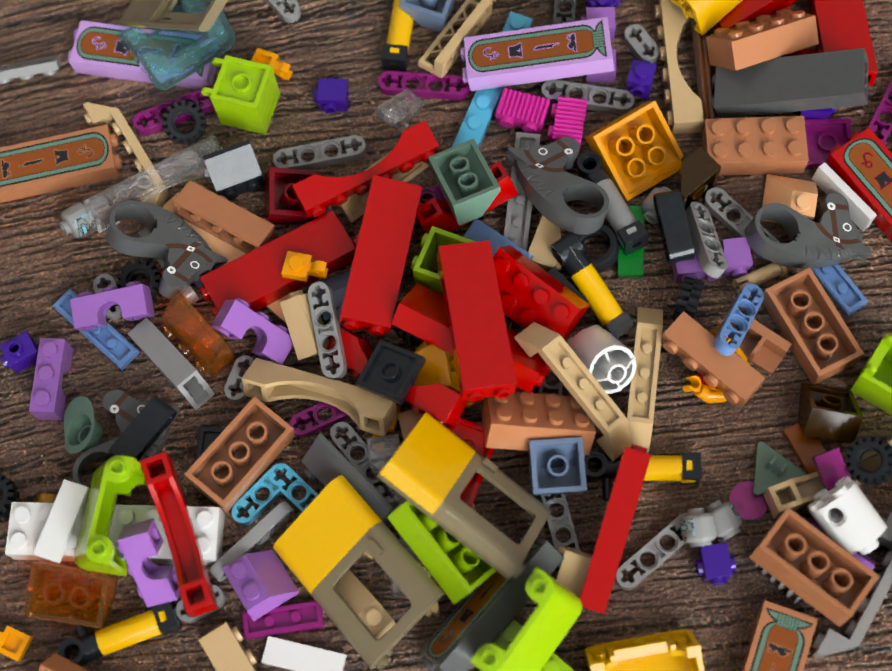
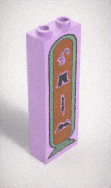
M608 17L464 37L465 47L460 48L462 62H466V68H462L464 83H469L470 91L614 71Z
M80 20L79 27L74 32L73 49H70L68 53V62L75 73L199 90L213 85L217 66L212 64V60L214 57H220L221 48L217 38Z

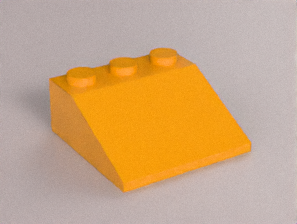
M655 100L639 105L585 137L591 151L601 157L603 167L625 201L631 200L675 174L681 168V159L684 155Z

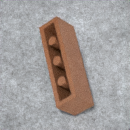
M189 180L174 199V214L245 253H249L273 240L274 225L269 220L260 218L251 213L247 208L238 206L230 202L226 197L211 192L202 184H196Z
M683 311L663 333L661 340L663 347L672 355L677 354L682 358L684 365L688 369L699 372L703 376V380L710 387H717L722 391L728 402L733 405L737 404L742 408L761 387L765 377L736 353L730 356L720 354L713 345L715 336Z

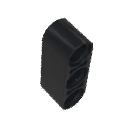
M680 190L653 194L654 208L668 264L695 259L694 245Z
M153 397L112 444L108 454L112 457L119 455L134 457L139 461L171 424L177 415V411L159 397Z

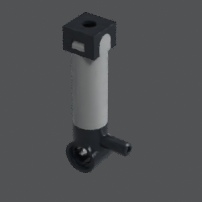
M590 151L581 154L577 162L578 177L598 184L607 193L609 206L606 219L617 235L618 244L624 254H631L647 246L648 232L641 221H637L603 167L601 157L597 153ZM587 167H594V169H591V170H588V169H586V168H587Z

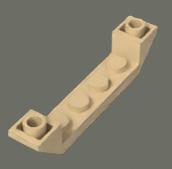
M89 102L84 103L83 106L87 111L84 117L89 126L93 127L95 125L97 127L108 124L109 128H114L118 136L123 134L126 140L122 143L128 154H135L136 159L133 162L140 173L145 171L148 177L144 180L150 190L138 196V199L141 202H148L162 207L166 202L169 192L119 108Z
M638 307L633 353L636 360V370L634 377L630 381L627 422L632 444L646 448V453L649 454L663 331V310Z
M533 322L514 337L530 358L537 352L599 428L603 435L596 442L612 462L623 454L625 447H631L632 441L626 416L560 334Z

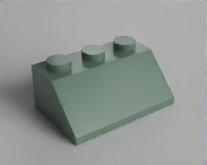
M474 138L428 157L433 176L458 225L460 226L482 217L501 189Z

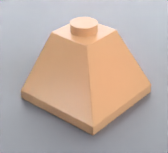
M767 174L762 207L770 203L783 204L813 221L818 196L817 183ZM761 220V221H766V222L777 223V222L772 221V220Z

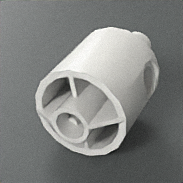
M593 325L582 329L567 341L570 348L607 394L621 391L634 377L636 370L634 355L625 345L601 326Z
M845 476L835 483L836 487L830 491H827L825 488L813 496L815 501L808 508L810 514L828 538L849 554L859 552L863 556L878 547L879 542L877 538L885 531L887 525L857 483L851 480L849 476Z

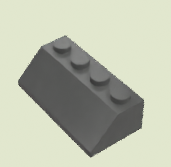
M320 433L301 461L305 467L303 473L311 482L317 480L323 486L320 491L333 479L343 475L383 523L389 527L392 523L387 517L394 511V508Z

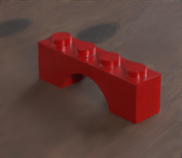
M500 161L489 166L497 180L501 191L485 213L518 195ZM435 197L417 208L416 216L425 233L429 234L432 226L452 232L465 225L459 226L447 202Z

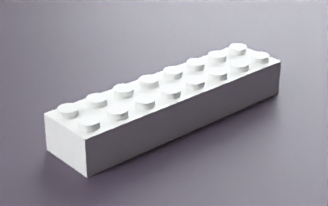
M11 503L5 549L7 556L14 560L49 561L33 555V552L54 503ZM84 504L61 561H75L74 553L86 504ZM116 505L108 536L113 545L117 546V539L124 526L154 519L163 543L158 554L149 557V559L154 564H174L156 506ZM187 506L205 565H214L222 557L225 513L220 507ZM118 551L119 557H120L122 560L126 561V559H125L123 553L121 554V553Z

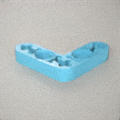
M279 463L272 466L234 504L231 513L238 524L247 526L253 523L281 494L301 512L309 506L307 503L311 497L314 496L316 498L318 494L288 465ZM278 471L281 473L287 471L285 475L291 482L289 487L282 479L276 481L278 478L276 473ZM297 487H304L307 492L306 496L301 500H296L292 496L293 490ZM260 488H267L270 491V495L265 501L256 499V492ZM251 498L253 502L259 507L255 509V507L252 506L248 510L249 517L245 518L244 516H242L239 519L241 515L239 510L241 508L245 510L248 509L251 506V503L248 500Z

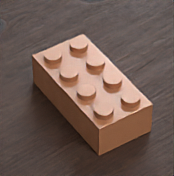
M783 8L777 10V14L772 16L768 14L757 16L756 21L738 22L731 29H716L714 31L715 34L706 36L709 63L713 66L737 71L817 45L819 41L816 16L806 14L804 10L791 11V8Z
M804 116L705 119L702 129L703 149L721 166L719 176L804 173L809 161Z
M810 267L765 289L762 303L784 339L792 343L790 349L813 385L832 377L860 361L864 352Z
M515 392L507 398L499 399L495 396L484 398L481 417L486 448L529 451V440L583 437L584 455L589 456L596 434L595 425L573 396Z
M254 396L184 475L189 483L227 514L294 439V428Z
M788 507L779 516L749 557L839 627L853 616L879 578V575Z

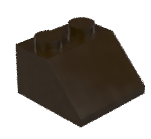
M701 146L694 152L690 150L681 159L682 164L678 171L677 189L681 192L685 210L691 202H699L705 197L709 189L716 187L721 166Z
M802 383L800 387L798 423L802 434L811 439L823 438L836 443H855L863 420V414L853 392Z

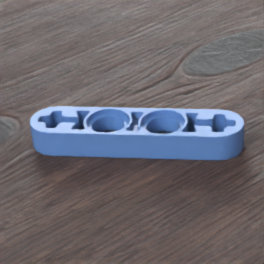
M748 283L735 298L713 340V345L720 354L730 356L741 345L764 300V293L759 286ZM738 307L744 309L748 315L743 314ZM730 322L737 325L740 331L734 329ZM727 337L730 338L728 343L726 342Z

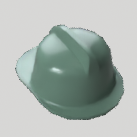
M84 396L76 397L66 408L63 423L65 449L70 454H76L80 451L85 452L98 446L104 433L102 425L94 417V408L89 398Z

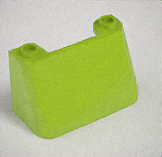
M114 456L98 467L93 474L74 553L76 564L84 570L125 577L127 575V561L119 557L118 547L113 545L108 536L118 495L131 496L132 490L136 486L147 485L141 464L134 457Z
M536 568L526 583L528 596L539 604L508 648L504 647L502 649L495 644L483 645L470 662L482 671H541L580 616L582 603L579 597L544 571Z

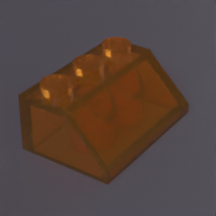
M177 291L161 317L165 324L163 331L171 340L177 338L181 343L178 346L187 358L192 355L196 360L194 366L202 375L208 373L213 379L236 359L227 343L182 293Z
M49 561L32 562L23 616L101 629L115 600L119 575L84 570L79 566Z

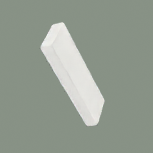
M825 162L817 168L812 180L827 195L831 192L843 195L848 201L851 220L862 231L867 229L877 216L876 213Z
M63 480L33 555L60 564L88 497L89 487Z
M268 636L261 663L291 671H343L347 655Z

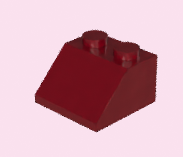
M269 167L264 177V218L272 224L291 225L318 218L313 216L306 218L292 188V185L314 174L318 175V171Z

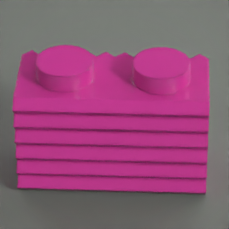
M504 88L495 113L496 122L504 128L517 127L521 128L525 133L536 134L537 132L542 134L550 110V99Z
M559 96L558 104L553 103L551 118H555L554 125H549L547 139L554 142L562 137L573 138L580 144L581 149L588 100Z

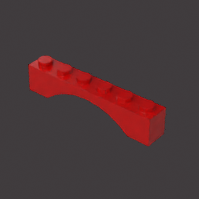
M424 120L404 130L392 151L381 162L370 169L343 177H326L314 174L292 185L293 193L306 218L310 216L318 217L326 212V208L334 204L335 206H340L346 203L349 197L368 192L373 175L392 179V176L399 172L404 174L411 171L415 167L414 165L421 161L423 163L429 162L428 157L438 153L439 145Z
M340 327L347 367L352 369L350 374L359 378L373 353L369 340L349 329ZM334 336L331 337L326 350H330L335 346L336 340ZM328 355L329 357L332 358L333 364L336 365V366H338V367H340L339 364H336V363L334 362L333 355ZM441 383L427 386H412L405 398L406 401L412 404L411 409L420 414L428 412L444 426L446 423L456 425L469 399L461 400L460 391Z
M166 452L141 460L140 463L147 486L168 540L175 566L178 588L186 613L191 617H196L218 609L219 607L173 460Z

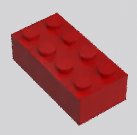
M508 245L498 248L493 256L504 314L524 329L535 322L560 334L566 341L590 305L513 246Z

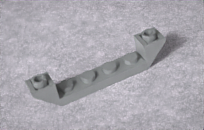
M891 512L885 518L881 517L886 523L887 528L877 538L879 544L892 550ZM888 550L882 559L881 565L884 568L871 588L872 591L869 597H865L856 610L860 612L856 621L851 620L844 632L847 638L830 628L824 633L819 632L812 644V647L816 648L812 656L820 658L855 649L861 644L892 584L891 551Z

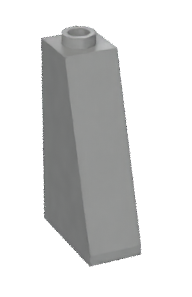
M147 317L127 333L139 349L195 410L199 409L215 395L195 367Z

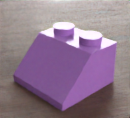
M274 550L244 554L222 568L253 621L300 593Z

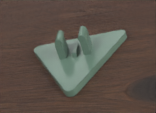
M762 441L758 442L753 494L755 496L764 494L768 487L806 475V473Z

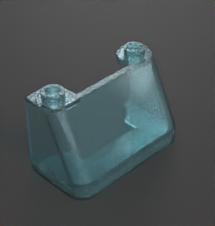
M181 0L182 7L185 10L184 13L204 14L212 0ZM223 10L211 29L206 32L157 29L146 37L140 28L130 27L117 35L150 81L160 90L172 88L210 63L214 57H219L231 49L236 41L235 33Z

